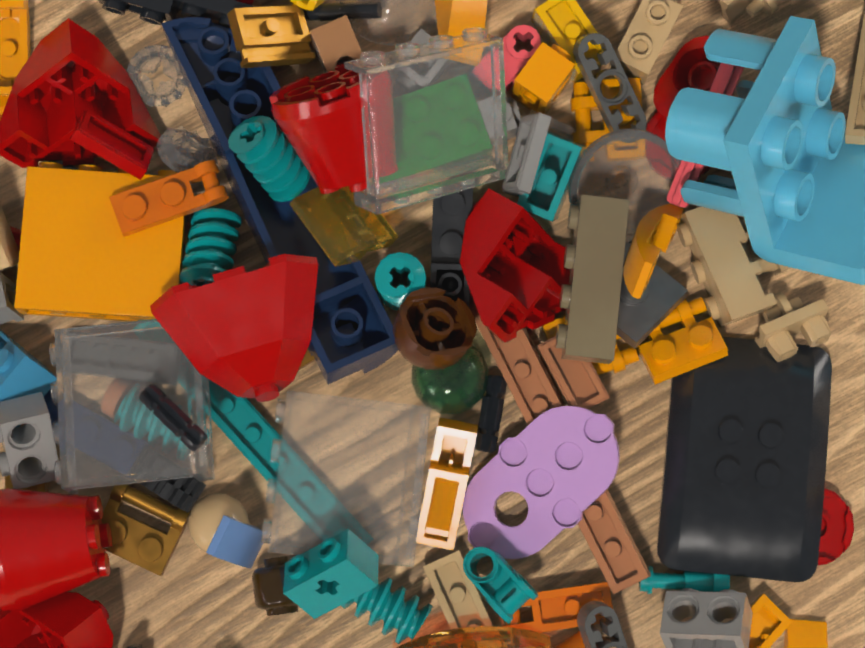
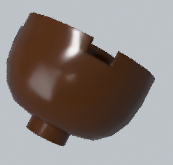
M421 288L411 292L399 307L393 326L396 347L401 355L414 366L425 370H441L456 364L472 346L477 332L474 315L466 303L460 298L454 301L444 296L446 291L440 288Z

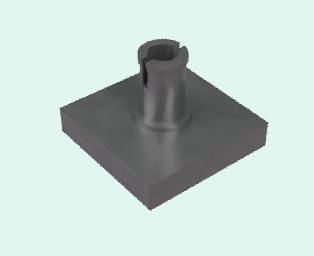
M629 242L625 244L624 262L631 245ZM655 265L649 284L639 300L632 297L629 293L622 273L617 335L636 349L686 298L688 290L659 266Z

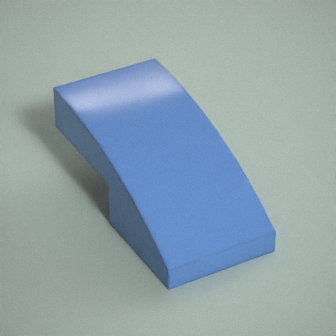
M224 515L206 553L242 567L252 568L268 532Z

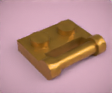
M120 477L112 489L110 499L101 519L102 524L109 523L112 532V547L105 548V550L150 572L163 576L188 523L190 512L188 513L180 508L173 507L131 487L130 481ZM125 501L170 522L171 527L168 533L120 512L119 510L123 502Z

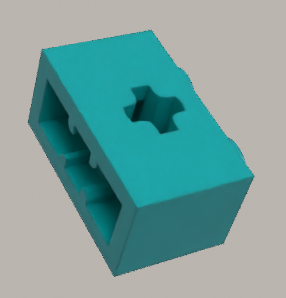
M346 529L333 537L325 539L321 544L308 551L294 556L285 563L283 594L312 618L316 619L378 586L379 555L352 531Z

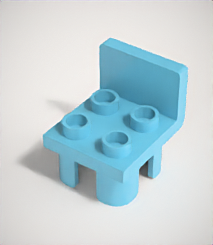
M790 16L778 39L720 28L716 29L704 45L705 55L708 60L761 71L755 82L741 80L736 87L738 97L690 87L683 88L677 93L670 107L665 128V140L669 154L679 160L732 171L733 179L718 175H708L703 183L686 180L680 190L684 202L744 217L753 251L760 258L768 262L865 285V145L845 144V115L842 112L833 111L830 100L835 82V62L832 58L821 55L815 20Z

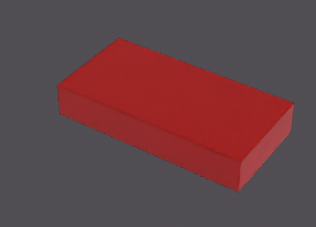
M86 108L79 117L70 140L140 180L147 172L155 150L154 147Z

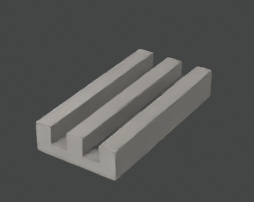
M539 112L521 118L502 192L513 196H518V194L524 195V193L531 194L552 117Z

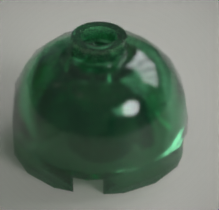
M473 343L456 364L445 369L425 370L412 364L411 384L416 397L426 408L440 414L458 415L471 410L483 398L488 385L489 367L484 354Z

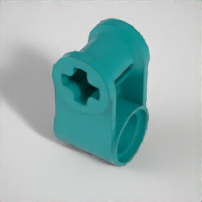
M476 547L465 556L463 569L466 576L485 596V600L493 610L508 624L513 620V614L529 599L535 600L539 596L526 579L513 569L498 552L486 547ZM490 556L493 560V570L486 577H480L477 572V564L483 557Z

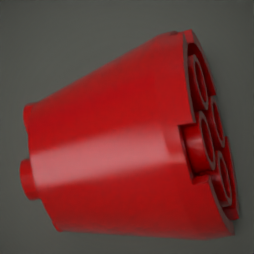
M364 60L335 66V71L322 73L311 79L309 76L297 79L281 87L269 97L274 119L318 185L321 194H329L347 186L350 192H359L373 185L372 178L383 176L396 170L391 83L388 71L383 67L380 60Z
M10 488L0 489V609L2 611L24 610L98 578L110 576V560L105 548L112 547V532L109 523L102 524L103 508L99 495L83 496Z

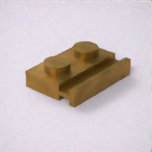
M297 5L234 8L227 14L236 50L241 53V68L308 64L316 58L315 52H311L309 47L311 38L303 9Z

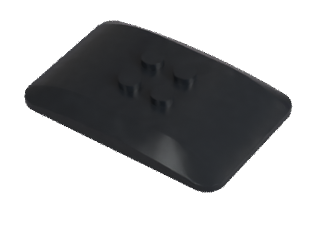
M722 336L728 348V356L671 378L657 555L662 564L673 570L794 583L804 582L813 576L818 565L829 431L831 359L828 353L820 347L796 344L798 350L795 355L777 362L767 347L760 348L755 340Z

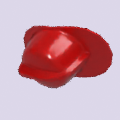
M709 36L695 37L685 43L659 79L654 89L653 102L657 111L664 118L667 119L670 107L681 89L690 87L705 91L710 90L720 62L710 61L706 58L704 45Z

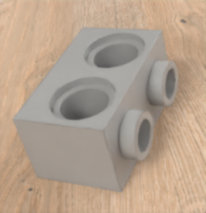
M42 392L1 401L0 443H2L4 452L0 453L2 477L10 475L14 489H22L62 479L50 414ZM20 424H25V425L22 426V427H16V426H18V425H20Z
M691 588L681 589L680 591H666L660 635L665 647L749 648L753 613L746 593H739L731 589H724L719 592H701ZM686 617H693L688 621H682ZM726 618H733L729 622L721 623Z

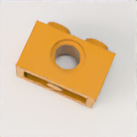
M542 41L514 80L511 97L533 113L540 112L546 115L570 82L575 64L570 61L572 56L562 47L556 44H552L550 47Z

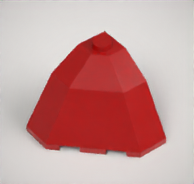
M69 18L39 42L15 78L0 120V156L21 168H27V166L39 167V161L62 160L63 166L94 164V158H101L70 140L78 119L85 108L152 147L162 142V138L128 72L98 37Z
M488 188L483 197L476 202L471 214L466 219L460 265L482 324L499 340L506 343L517 337V331L525 327H529L532 330L554 321L555 314L563 310L566 311L565 308H560V293L562 284L569 285L570 269L564 268L566 247L555 242L524 207Z
M281 254L268 258L269 262L264 267L250 272H246L243 265L213 274L214 282L195 286L185 282L172 286L150 305L151 313L201 375L237 397L256 398L258 402L271 401L280 395L279 392L294 381L311 342L318 274L317 257Z
M65 592L20 611H2L0 609V648H112L114 636L107 622L110 616L106 608L98 600L90 601L77 592Z

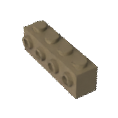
M581 194L577 205H570L568 229H574L573 245L566 244L564 254V268L570 269L569 285L562 284L560 293V308L566 309L565 324H558L555 344L556 348L562 349L561 359L610 364L614 361L630 202L628 199Z

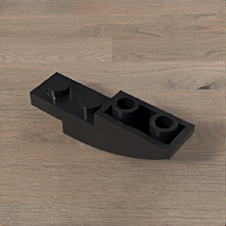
M98 0L103 4L102 8L119 15H125L126 11L140 14L139 18L154 25H162L163 21L167 22L176 19L179 9L182 10L181 14L185 17H208L219 20L220 25L230 28L227 14L232 9L254 7L253 5L235 0Z
M434 182L430 288L443 289L446 291L444 296L454 301L460 298L469 307L470 289L460 265L465 222L471 214L473 207V184Z

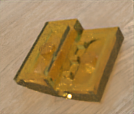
M347 186L329 194H321L317 187L294 198L290 202V206L335 267L358 262L367 252L390 247L399 238L365 190L350 192Z

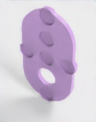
M560 406L545 411L516 437H508L499 445L498 454L472 478L465 492L463 516L468 530V541L474 548H489L498 552L506 559H519L533 555L543 549L565 528L575 527L582 520L583 512L610 487L617 474L620 454L618 442L614 434L615 424L606 414H596L583 407ZM513 491L519 493L528 504L527 518L518 526L505 525L496 514L497 500L505 492Z

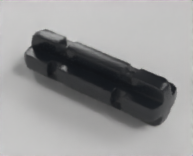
M488 375L486 377L484 391L487 393L482 399L478 428L481 429L480 433H477L475 449L478 451L493 453L496 450L498 437L495 434L500 428L504 400L501 398L502 394H505L507 386L502 376Z
M156 384L147 386L139 396L140 401L150 411L154 410L153 414L177 437L181 436L180 440L191 451L198 450L208 438L205 432L197 424L192 425L193 421L170 398H166L167 395Z

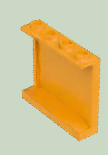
M40 162L39 167L27 166L14 308L20 314L159 323L151 313L150 305L169 288L180 284L179 275L182 266L186 215L123 237L109 197L176 174L178 171L159 170L158 175L144 174L140 180L118 168V173L102 172L103 168L96 165H79L78 170L63 169L62 164L54 162Z

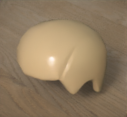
M212 493L195 502L188 516V527L192 539L201 550L207 551L224 515L250 525L247 512L239 500L226 493Z

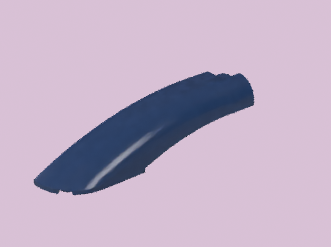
M187 17L161 23L198 114L266 264L269 262L268 258L281 254L317 257L316 295L312 335L308 351L311 356H314L327 384H331L360 370L365 374L382 365L398 351L393 334V325L362 266L329 194H321L318 185L310 175L305 189L297 197L286 202L274 201L269 196V193L263 189L261 183L253 177V173L245 167V163H242L238 159L237 154L229 148L228 139L232 131L244 120L262 115L270 117L281 130L271 112L269 97L281 88L271 67L241 68L240 62L242 57L240 51L236 50L231 28L212 23L211 18Z

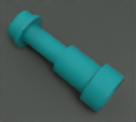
M648 566L651 576L639 582V591L647 592V594H652V588L674 590L691 588L701 592H719L724 589H730V575L684 571L683 574L653 572V566Z

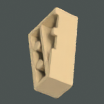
M698 207L682 214L681 224L677 225L678 235L684 247L690 246L695 260L690 262L692 273L698 284H704L708 298L704 299L709 317H712L713 321L717 320L719 327L757 315L778 304L773 293L768 295L764 293L758 275L763 273V270L758 260L752 261L746 245L748 238L737 215L704 207Z

